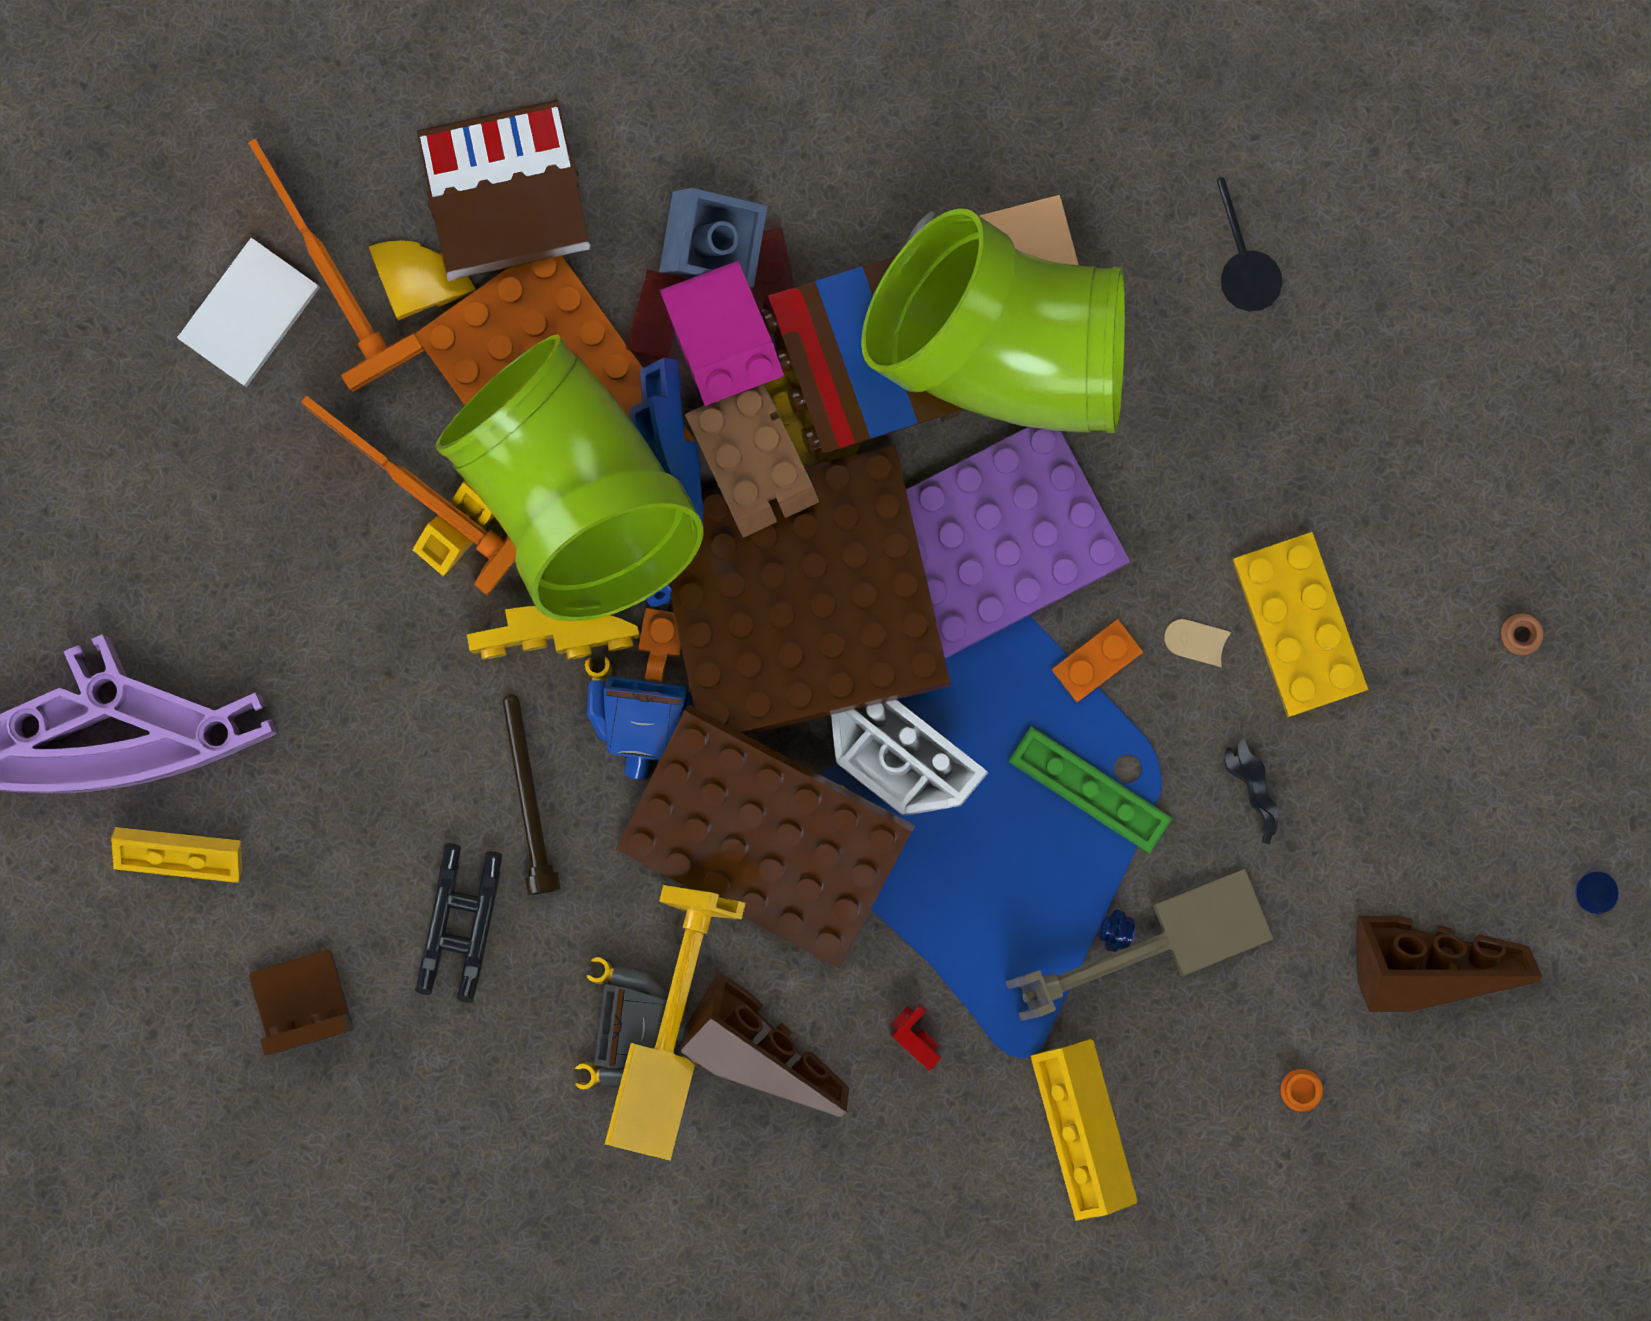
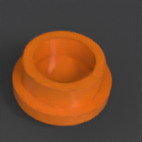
M1295 1069L1286 1074L1281 1082V1098L1289 1108L1295 1111H1309L1315 1108L1322 1099V1082L1312 1071Z

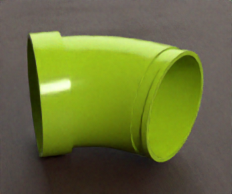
M954 209L943 213L926 224L907 242L882 277L866 313L861 347L864 360L869 367L907 391H926L962 409L992 419L1053 431L1081 433L1106 431L1116 434L1118 431L1122 401L1125 346V285L1122 266L1097 268V266L1070 265L1026 254L1014 248L1011 238L1006 233L968 209Z
M556 334L543 339L501 370L456 414L436 442V450L451 461L453 468L481 498L508 535L517 550L515 557L517 570L535 606L540 612L550 618L563 621H584L608 616L630 608L651 597L672 582L690 564L700 548L703 539V524L683 485L677 478L665 473L651 448L616 399L576 353L570 351L560 335Z

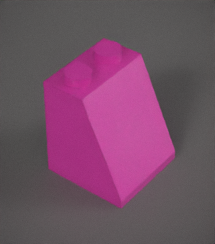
M739 261L660 290L683 356L705 406L784 376L773 342Z

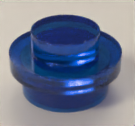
M1590 872L1578 881L1575 888V896L1583 910L1592 914H1602L1615 906L1619 891L1616 882L1608 874Z
M1116 909L1111 916L1104 918L1100 929V939L1105 941L1107 951L1116 952L1118 949L1123 950L1130 946L1135 928L1133 917L1126 916L1124 911Z

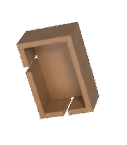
M764 384L707 406L703 405L685 414L743 538L777 522L768 502L774 498L777 499L785 518L819 502L809 476Z

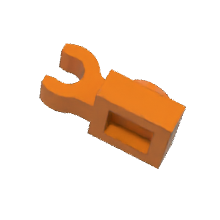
M645 608L638 650L650 653L645 674L646 681L663 683L667 657L680 658L682 648L675 614L673 612Z

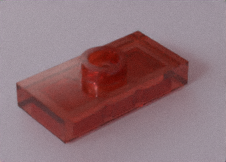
M782 227L763 231L754 288H752L759 311L764 310L763 304L768 295L794 288Z
M647 269L626 350L659 360L668 358L675 331L660 290L688 279Z

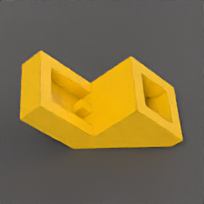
M463 481L450 503L483 529H486L494 515L466 481ZM438 515L428 523L412 550L444 577L473 542Z

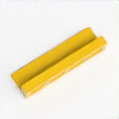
M1089 1039L1031 1055L1075 1221L1108 1215L1136 1204L1137 1196L1094 1041Z

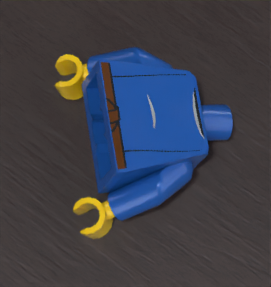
M589 657L585 662V669L592 679L587 685V716L598 738L607 742L608 753L626 756L624 774L634 779L648 778L651 759H661L684 710L688 705L694 708L691 692L687 694L688 686L611 676L613 669L607 657H605L606 665L604 670L595 673L592 671V658Z

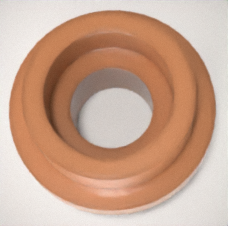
M1520 613L1509 617L1503 623L1500 637L1503 646L1509 652L1524 656L1533 653L1540 647L1543 641V629L1535 617ZM1517 627H1523L1528 631L1529 636L1526 642H1518L1515 639L1514 631Z

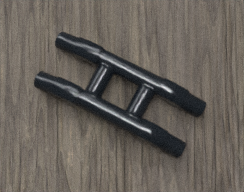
M447 843L444 845L437 883L438 887L415 991L423 995L432 994L442 950L467 954L457 999L461 1002L472 1003L482 970L483 957L499 885L502 854L495 851L486 852L479 896L454 892L461 846ZM450 908L475 913L470 938L445 933Z

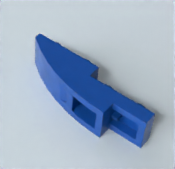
M663 358L640 370L642 402L629 408L630 419L651 448L665 473L674 476L681 482L703 524L704 504L701 498V464L698 458L697 442L684 441L683 438L684 420L681 411V380L679 377L678 360Z

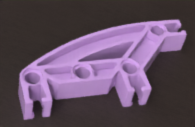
M102 634L93 638L92 642L96 646L97 651H101L106 666L104 672L97 673L91 677L82 660L86 656L80 645L63 651L81 691L80 695L57 688L0 714V791L77 793L148 783L202 767L278 734L272 719L260 723L261 728L240 735L239 728L234 721L235 718L252 708L257 711L266 707L262 696L257 693L248 695L214 711L128 678L111 638ZM112 681L116 685L117 695L110 703L103 704L99 697L100 688L105 683ZM35 716L39 721V730L33 737L26 738L22 731V725L25 719ZM110 717L149 731V734L109 744L79 748L42 749L51 743ZM222 723L227 727L228 738L222 745L213 746L209 739L210 730L215 725Z

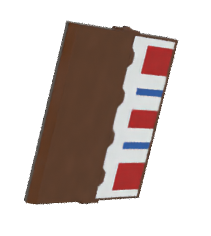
M558 100L417 130L429 192H427L429 198L428 207L431 209L433 219L436 222L448 281L591 249L578 192L579 182L577 177L579 173L575 169L574 160H571Z

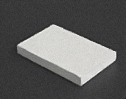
M250 238L177 338L240 384L247 387L320 287L260 243Z

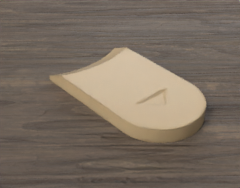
M1180 619L1172 622L1167 627L1164 641L1169 651L1175 655L1222 668V649L1231 632L1194 621Z

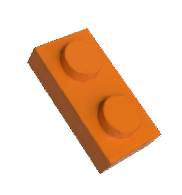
M1117 619L1051 670L1077 703L1142 654L1143 651L1119 619Z

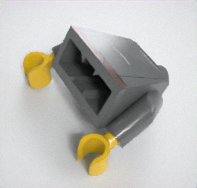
M600 957L593 958L591 961L604 965V975L600 978L587 975L590 981L596 984H605L595 1063L585 1062L575 1067V1069H587L591 1073V1081L589 1083L578 1082L575 1084L579 1089L583 1090L594 1086L598 1082L604 1087L620 1086L630 1044L633 1043L652 1049L655 1047L669 995L668 990L648 973L620 965L613 968L608 961ZM681 1021L675 1048L681 1047L684 1029L688 1022Z

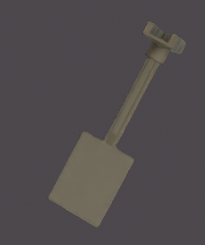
M1246 869L1153 905L1162 927L1160 935L1058 976L1051 973L1043 977L1041 971L1038 970L1006 981L1008 989L1021 986L1023 991L1022 998L1028 1004L1029 1009L1018 1013L1020 1020L1037 1018L1056 1011L1053 1000L1063 997V992L1167 950L1172 952L1180 975L1185 976L1274 940Z

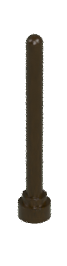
M509 694L503 699V708L531 868L528 869L529 877L525 878L527 894L537 895L561 890L559 874L553 871V865H548L520 702L516 695Z

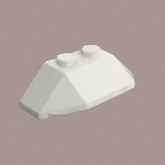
M897 700L831 715L836 763L902 816L961 806L988 774V771Z

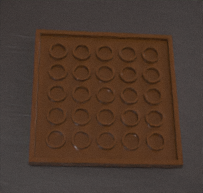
M895 445L804 467L819 502L785 518L777 499L774 498L768 502L777 522L744 538L720 488L701 492L704 512L703 539L700 548L690 564L670 582L672 588L670 595L695 709L744 735H749L951 687Z

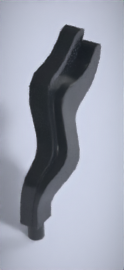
M1242 738L1237 746V756H1234L1231 747L1226 749L1224 765L1229 773L1246 783L1250 805L1264 819L1262 843L1270 844L1272 835L1276 834L1279 808L1266 791L1265 766L1262 760L1250 753L1247 740Z

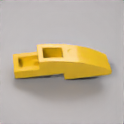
M536 606L506 609L508 626L467 634L470 652L473 654L481 653L482 660L507 655L505 648L522 645L523 651L548 647L547 640L553 638L558 654L566 653L568 660L592 655L591 648L608 645L609 651L633 647L632 640L640 638L638 626L612 615L584 621H563L544 615Z

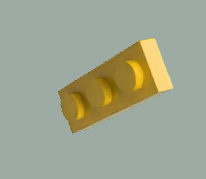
M115 827L111 838L113 869L236 883H239L242 875V848L240 840Z

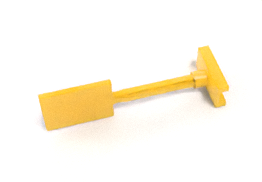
M663 885L659 902L686 912L682 927L685 929L656 1045L652 1049L633 1043L630 1044L605 1145L671 1161L695 1067L687 1058L675 1055L674 1048L703 935L708 933L711 917L741 920L746 903L718 898V894Z

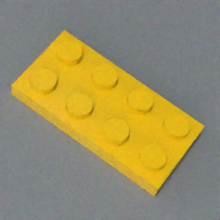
M1313 532L1232 559L1287 718L1368 690Z

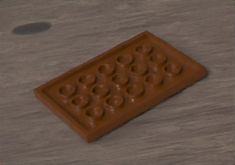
M688 705L616 850L689 889L718 894V898L746 903L742 917L840 968L915 825Z

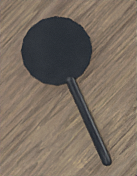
M1223 177L1217 179L1218 187L1239 252L1224 266L1221 275L1222 291L1226 299L1236 308L1248 312L1261 311L1271 306L1278 298L1283 285L1282 274L1277 263L1267 254L1246 250L1226 181Z

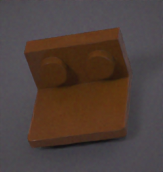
M324 950L250 973V981L266 1034V1038L260 1039L264 1056L354 1030L333 954L330 950Z

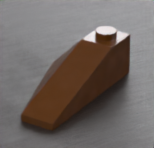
M1359 916L1357 920L1358 984L1369 1012H1412L1538 983L1542 978L1530 947L1527 945L1483 935L1476 936L1473 943L1463 941L1451 935V928L1437 925L1435 934L1411 929L1413 919L1401 916Z
M719 972L685 1026L680 1052L685 1054L691 1063L704 1067L714 1075L842 1118L847 1112L850 1088L814 1053L805 1052L801 1055L796 1050L793 1040L789 1037L792 1032L783 1023L776 1029L773 1028L758 1013L763 1004L754 995Z

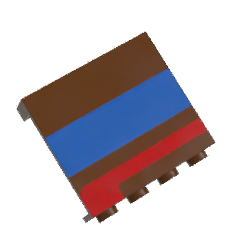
M896 256L768 295L763 304L764 310L760 311L769 334H773L778 348L775 349L783 373L787 374L791 388L787 390L790 405L794 413L800 412L805 428L801 429L804 445L808 452L814 451L817 462L823 460L828 453L940 418L941 422L957 417L964 410L926 391H907L873 370L864 360L861 339L866 313L882 277Z

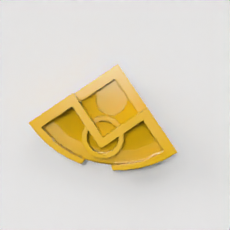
M399 240L369 246L377 271L398 321L436 305L441 307L476 291L468 276L448 281L442 253L439 254L425 248L418 242Z

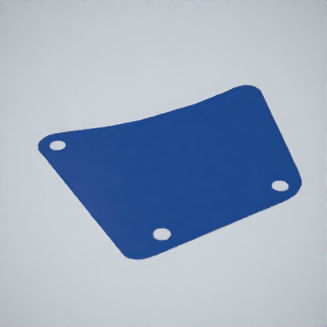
M1030 615L946 658L951 687L897 699L902 705L988 771V774L961 806L902 816L836 763V760L821 774V776L840 786L843 785L849 791L915 825L871 910L933 967L998 1048L1008 1056L1022 1059L1034 1055L1045 1044L1070 990L1063 992V997L1053 1000L1056 1011L1041 1017L1021 1021L1018 1013L1029 1009L1028 1004L1022 998L1023 991L1021 986L1008 989L1006 981L1038 970L1041 971L1043 977L1051 973L1058 976L1082 965L1138 846L1009 763V759L1032 726L1154 807H1156L1161 794L1162 786L1160 765L1156 752L1143 733L1103 691L1097 687L1076 703L1051 669L1065 660L1068 655ZM1122 755H1132L1141 763V775L1134 782H1122L1114 774V764Z

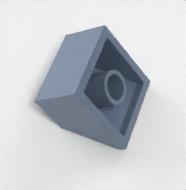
M696 188L673 191L659 273L688 280L739 261L749 287L754 288L768 206Z

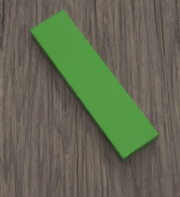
M1032 726L1008 761L1148 854L1151 853L1172 820L1170 816Z

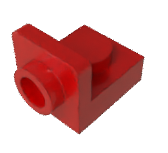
M907 1005L891 1023L897 1029L891 1037L930 1071L941 1059L935 1053L940 1045L922 1029L916 1035L910 1030L927 1010L922 1005H918L915 1010H912Z

